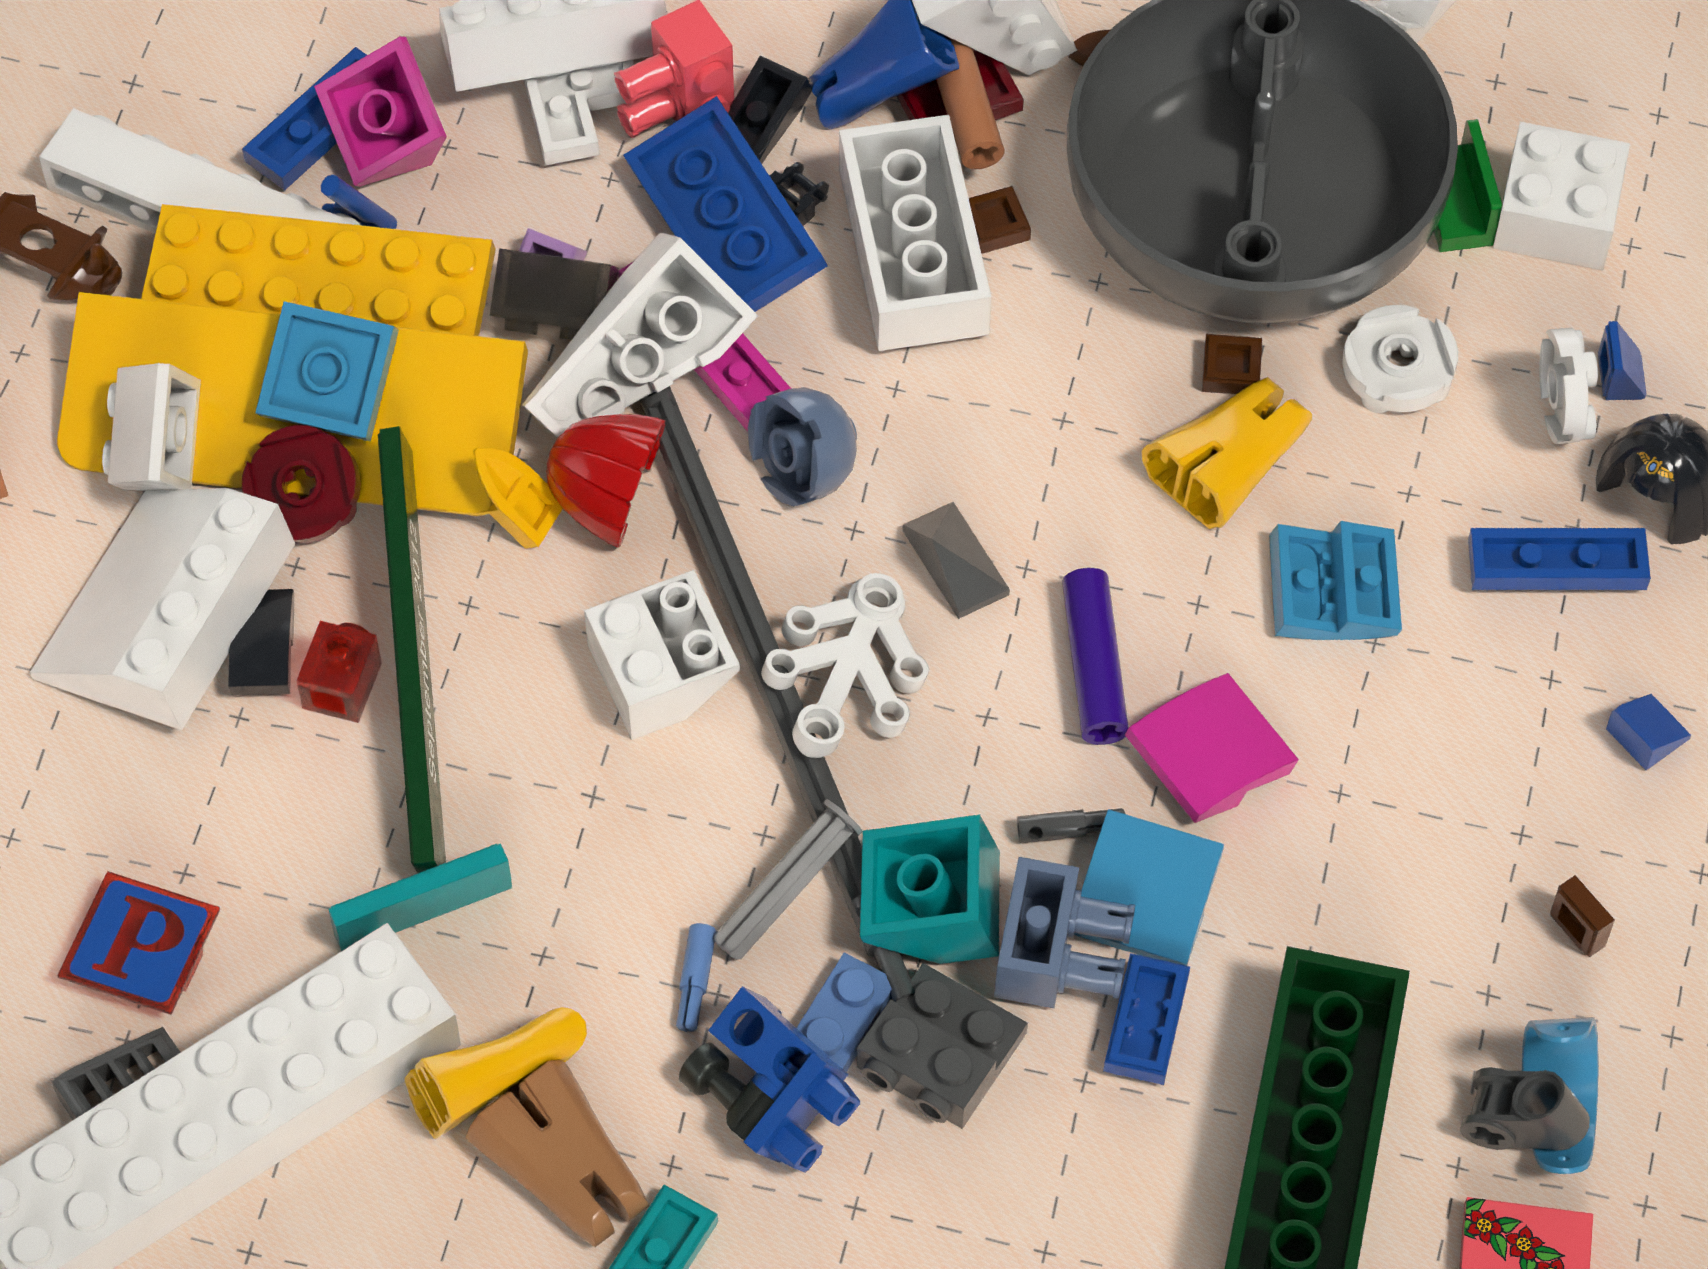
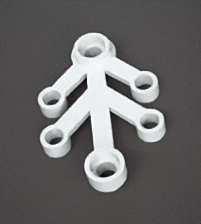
M880 573L866 575L851 586L847 598L811 608L803 605L792 607L786 614L781 630L784 638L796 646L811 644L819 629L854 622L848 636L792 651L775 649L766 657L761 675L768 686L777 690H785L793 686L799 674L835 665L818 703L803 708L793 728L792 736L798 750L807 757L821 758L830 755L837 749L845 728L843 718L839 713L856 675L860 679L874 707L870 723L876 733L883 737H896L903 732L910 716L909 708L905 702L896 697L870 646L876 631L894 661L889 677L891 684L898 691L907 694L918 692L927 678L929 667L927 662L915 653L899 622L905 610V600L900 585L890 576ZM871 603H875V604L879 605L880 607L874 606V605H872ZM793 622H802L805 625H807L809 629H799L793 624ZM773 665H781L789 673H780L773 668ZM901 669H909L913 671L917 675V677H909L905 675L901 671ZM882 713H891L898 721L887 720ZM809 733L818 734V735H820L823 739L816 738V737L810 735Z

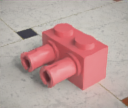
M696 0L652 21L653 56L625 70H619L614 73L617 88L626 104L623 103L617 106V115L625 132L631 138L670 118L678 121L716 96L728 113L734 101L733 45L700 0Z

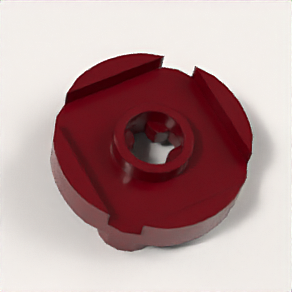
M293 425L272 432L259 443L260 448L253 455L251 463L247 461L243 471L242 493L278 504L295 543H311L323 540L353 520L357 512V501L361 490L360 472L352 453L336 437L312 426ZM304 469L308 477L316 479L315 487L310 489L309 496L301 499L297 493H288L287 484L296 481V471Z

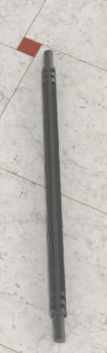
M669 386L658 393L653 392L639 401L646 416L666 420L659 446L660 452L813 823L826 810L822 805L826 799L836 804L848 814L825 757H807L798 750L792 736L793 728L799 713L804 708L795 685L793 684V686L785 690H777L768 686L762 678L761 671L766 657L771 651L779 649L671 387ZM773 665V668L780 673H789V671L785 667L781 665ZM852 834L829 862L860 935L862 846L858 836ZM863 943L867 955L875 957L881 972L886 974L892 988L891 997L893 1001L896 1002L899 999L914 995L915 990L901 954Z

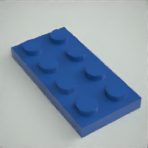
M717 96L623 155L674 236L680 237L754 312L828 267L822 254Z

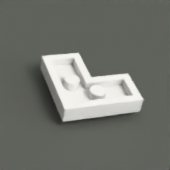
M633 60L524 79L545 166L599 155L598 139L590 111L615 107L623 103L626 104L615 83L616 77L614 73L633 66Z

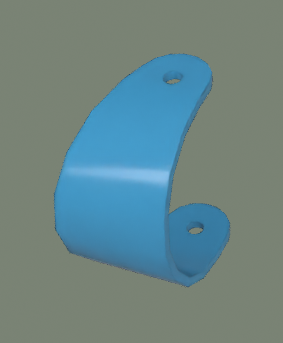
M1594 1017L1530 1020L1524 1031L1522 1071L1547 1070L1555 1072L1587 1109L1590 1117L1589 1129L1585 1137L1577 1145L1561 1151L1532 1149L1540 1168L1545 1171L1558 1174L1582 1172L1588 1169L1592 1161L1596 1135L1599 1078L1596 1020Z

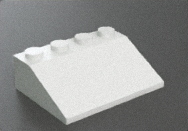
M229 488L145 490L29 674L32 679L182 730L228 656L231 642L254 613L295 546V541L279 505Z

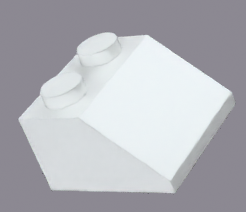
M164 363L118 368L117 382L110 385L107 396V409L109 416L113 417L112 440H107L103 448L102 466L104 473L108 475V484L124 490L136 491L192 489L201 386L200 379L171 364Z

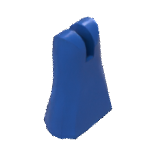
M888 0L882 9L851 41L830 57L809 77L812 93L817 97L816 109L822 125L825 128L834 129L851 123L890 98L958 70L959 62L951 40L943 34L921 24L912 0Z

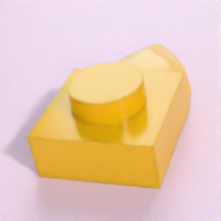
M475 448L473 454L477 473L487 496L493 502L487 512L525 549L539 547L562 511V507L554 499L548 484L517 456L494 448Z

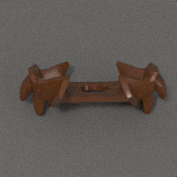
M4 192L0 196V252L51 274L56 281L47 294L49 299H78L79 292L112 295L121 281L123 272L116 259L101 245L108 228L102 225L90 236L37 212L36 198L33 194H11ZM42 229L52 234L55 245L51 249L45 247L39 250H32L23 246L21 239L23 235L31 230Z

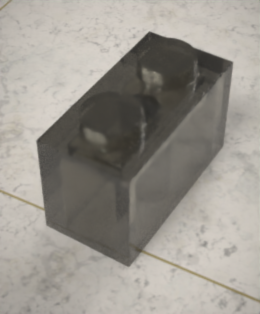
M499 248L489 316L504 319L503 330L537 335L538 325L559 327V338L572 340L616 283L619 268L611 264Z

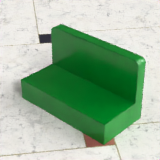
M1478 119L1466 120L1461 145H1458L1452 189L1441 219L1434 231L1439 252L1494 245L1502 202Z

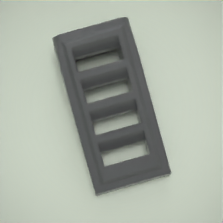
M161 1027L77 1065L54 1078L51 1082L58 1099L72 1120L93 1108L84 1096L87 1093L95 1090L103 1102L113 1095L105 1082L115 1077L124 1089L134 1082L127 1072L128 1068L136 1064L143 1075H146L155 1069L147 1058L149 1055L158 1051L163 1060L167 1062L181 1052L164 1027Z

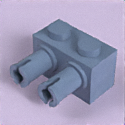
M1018 857L997 964L994 998L1055 1009L1057 993H1063L1064 988L1109 995L1119 999L1126 959L1120 958L1118 960L1071 951L1072 945L1067 944V939L1074 938V934L1079 933L1123 941V943L1129 944L1136 905L1082 897V890L1076 889L1079 867Z

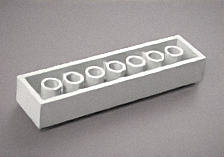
M388 923L384 924L1 1165L0 1268L114 1269L405 1082V1076L410 1070L415 1068V1065L422 1058L453 1051L461 1046L456 1014Z

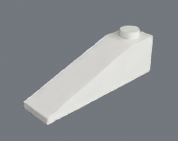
M660 232L619 277L522 406L556 438L570 425L583 419L621 414L625 411L626 407L653 392L658 393L674 384L673 381L699 366L704 367L720 358L758 315L680 237Z

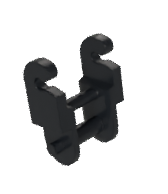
M796 162L790 167L787 166L782 174L775 170L769 176L783 197L797 207L793 212L802 226H804L815 216V206L820 202L826 201L829 184L824 181L817 185L802 174L804 170L803 164ZM794 184L807 192L801 199L788 191Z

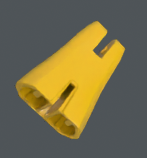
M1266 377L1243 389L1211 412L1147 444L1141 450L1142 462L1149 478L1208 529L1222 528L1271 467L1304 433L1312 421V413L1295 399L1286 401L1274 411L1283 398L1284 390L1269 377Z
M555 1008L498 1039L422 1058L415 1065V1068L409 1071L404 1080L415 1112L423 1126L436 1139L511 1088L520 1084L527 1076L550 1060L568 1061L585 1041L587 1036L586 1021L580 1013L571 1008Z

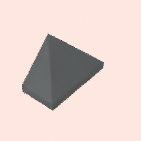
M954 502L903 524L904 534L958 619L1009 596V587Z

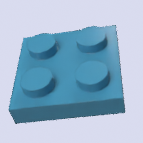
M284 301L255 413L261 417L296 425H308L322 431L371 442L399 330L392 325Z

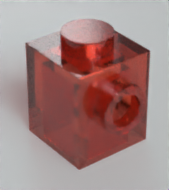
M320 620L296 680L303 709L359 723L382 664L376 634L370 633L357 624L345 622L336 625Z

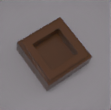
M1013 186L969 198L981 254L1031 240V227Z
M1206 334L1202 392L1237 394L1259 381L1261 375L1262 338Z
M1574 875L1559 885L1550 916L1584 955L1591 957L1606 947L1615 919L1578 877Z

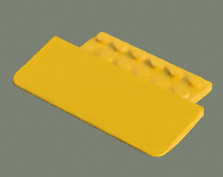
M162 204L141 299L83 292L78 294L57 437L59 452L65 462L75 469L104 473L102 466L103 448L107 440H112L113 417L109 416L107 409V396L110 385L117 382L118 368L155 363L171 364L201 380L192 483L242 489L243 471L247 461L251 463L253 455L260 448L259 443L267 435L278 429L296 425L261 417L255 413L283 302L286 301L392 325L399 330L371 442L323 431L336 437L352 453L356 460L361 478V490L357 502L383 505L378 447L379 429L400 426L413 451L417 509L471 516L489 514L487 511L493 502L487 496L479 479L473 450L475 448H494L514 455L528 355L525 341L479 336L496 251L493 240ZM304 469L296 471V481L287 484L288 493L293 492L299 496L308 497L310 489L316 485V479L308 477Z

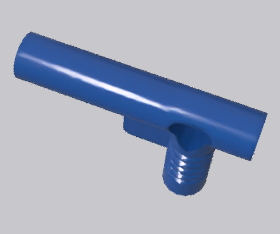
M328 175L322 181L321 192L335 202L324 204L322 206L323 210L332 214H346L362 226L396 229L397 220L393 215L336 175Z

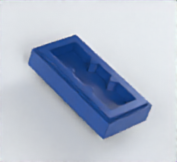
M1130 953L1103 1072L1164 1085L1189 978L1190 966Z

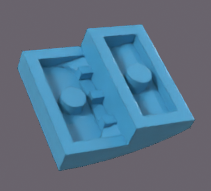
M1340 521L1332 532L1282 524L1276 525L1269 535L1275 636L1311 640H1362L1397 636L1402 631L1394 529Z
M1108 809L1084 880L1081 896L1126 905L1135 904L1129 944L1123 943V941L1079 933L1074 935L1137 955L1187 966L1223 855L1224 844Z

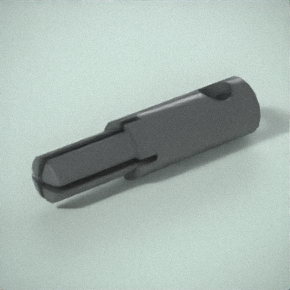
M1122 808L1110 809L1125 814V811ZM1081 809L1017 816L1019 842L1026 843L1086 836V833L1100 832L1108 810L1084 812Z

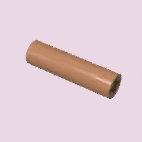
M945 36L954 45L959 69L936 79L946 113L950 117L962 164L969 169H984L1000 161L1004 156L1005 149L973 48Z

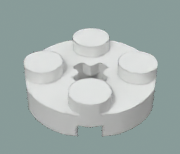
M1408 305L1379 307L1367 312L1358 320L1357 327L1348 335L1345 342L1342 365L1347 382L1354 392L1361 396L1362 403L1367 409L1375 413H1385L1389 410L1393 412H1411L1443 401L1448 396L1458 363V347L1453 334L1443 322L1436 318L1434 324L1428 318L1418 316L1420 309ZM1400 350L1403 357H1413L1414 361L1409 362L1408 366H1397L1389 360L1391 352Z
M1573 328L1548 329L1546 333L1550 339H1542L1540 348L1539 377L1541 399L1549 398L1550 405L1555 412V415L1544 416L1549 436L1555 444L1576 443L1585 439H1594L1596 435V415L1593 406L1588 405V387L1597 385L1598 368L1596 356L1593 351L1584 352V341L1580 330H1574Z

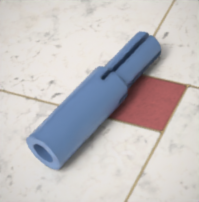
M702 923L692 924L689 927L679 986L681 998L676 1026L684 1032L697 1030L702 997L707 991L715 944L714 935L716 929Z

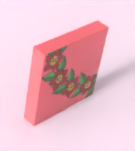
M1467 1197L1464 1204L1459 1269H1590L1593 1214Z

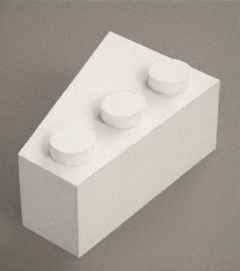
M912 0L921 24L1027 75H1031L1041 69L1050 68L1056 65L1062 58L1077 51L1056 0Z

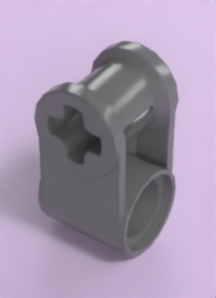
M1489 1067L1476 1071L1473 1085L1477 1090L1471 1114L1463 1117L1460 1132L1470 1142L1488 1149L1532 1148L1561 1151L1577 1145L1585 1137L1589 1129L1590 1117L1587 1109L1555 1072L1547 1070L1507 1071Z

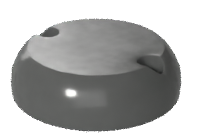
M1152 0L1137 8L1117 23L1097 44L1084 64L1075 85L1067 124V158L1074 196L1081 214L1093 235L1119 266L1140 284L1168 301L1211 317L1244 323H1283L1327 315L1355 304L1392 281L1420 254L1438 226L1452 189L1458 151L1457 122L1451 98L1441 75L1427 54L1408 33L1388 17L1360 0Z

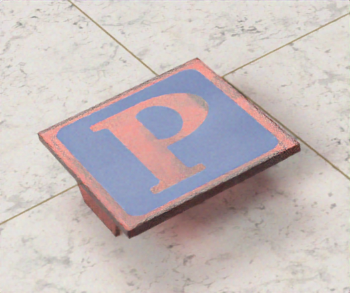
M107 871L57 976L59 979L172 1015L182 992L187 991L203 956V946L221 909L218 906Z

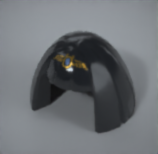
M1656 414L1634 422L1620 432L1601 457L1596 474V491L1603 492L1620 487L1625 475L1628 483H1631V486L1643 496L1662 503H1673L1674 512L1667 538L1670 544H1685L1699 540L1701 534L1707 536V430L1697 422L1687 417L1684 418L1679 414Z

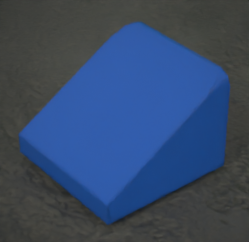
M1609 321L1608 325L1605 326L1598 351L1603 396H1605L1606 400L1645 399L1647 393L1641 352L1617 321Z
M1652 694L1615 708L1611 712L1606 730L1645 770L1651 768L1691 738V734Z

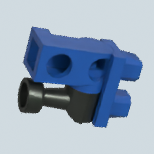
M742 986L708 1031L756 1072L755 1075L745 1085L727 1072L729 1069L728 1057L713 1043H706L697 1048L684 1062L679 1073V1080L696 1095H704L711 1092L728 1110L726 1123L731 1131L743 1139L744 1143L756 1154L779 1163L783 1162L805 1173L816 1162L823 1149V1145L805 1131L811 1122L820 1113L831 1123L840 1126L858 1108L860 1100L844 1081L849 1075L844 1069L833 1062L818 1046L796 1029L766 997ZM744 1013H747L734 1030L737 1019Z

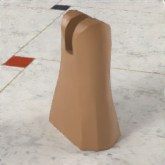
M550 1060L519 1084L520 1102L512 1092H508L483 1109L470 1125L466 1139L529 1190L567 1227L596 1248L615 1233L607 1214L594 1199L596 1196L601 1194L614 1211L627 1222L649 1207V1204L638 1181L607 1136L567 1064L562 1060Z

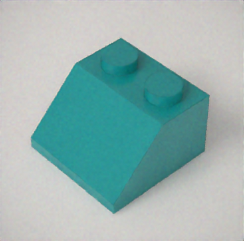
M980 814L863 831L860 938L863 943L938 964L999 957L1000 850Z

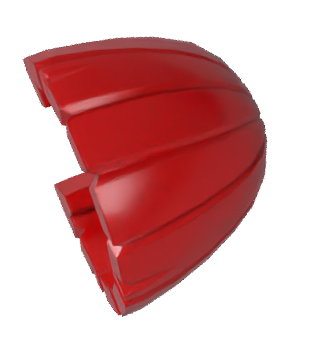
M614 414L587 418L570 425L556 439L549 452L547 461V484L554 499L581 526L608 544L620 547L628 527L626 520L631 509L629 501H632L635 497L642 477L641 471H644V469L651 471L653 468L666 420L639 414Z

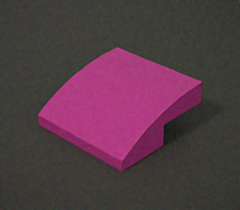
M1229 673L1209 680L1177 696L1130 726L1125 733L1127 739L1194 823L1237 807L1247 791L1289 775L1299 760Z

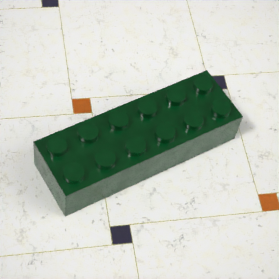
M1287 946L1224 1269L1358 1268L1410 974L1409 970Z

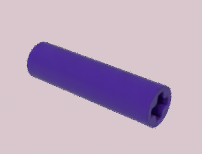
M1081 568L1068 573L1062 579L1080 727L1084 741L1095 745H1106L1124 739L1126 737L1125 733L1129 728L1109 577L1105 571L1098 568Z

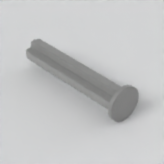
M826 799L822 805L826 810L715 933L714 941L730 957L736 960L742 959L852 834L859 836L863 832L860 826L848 814L830 800Z

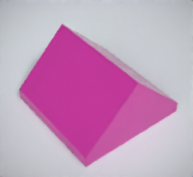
M399 36L314 86L354 186H364L431 166L447 138L408 40L404 36Z

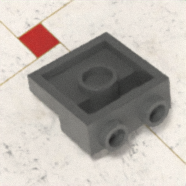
M922 963L911 979L915 994L899 999L896 1002L890 999L857 1047V1068L861 1070L864 1078L876 1088L885 1092H892L894 1089L913 1100L917 1109L929 1119L939 1123H945L947 1120L963 1129L1027 1034L1028 1023Z

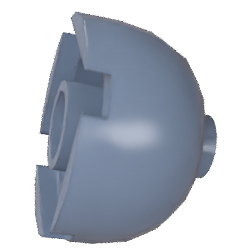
M806 387L788 389L765 396L767 398L765 401L756 403L751 410L748 423L749 450L753 461L763 459L765 468L772 476L761 478L766 489L780 502L793 507L824 498L837 491L853 471L857 451L856 428L842 406L829 394Z

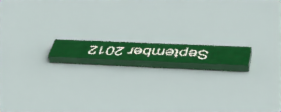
M400 426L379 429L378 447L410 856L412 865L417 873L446 863L413 451Z

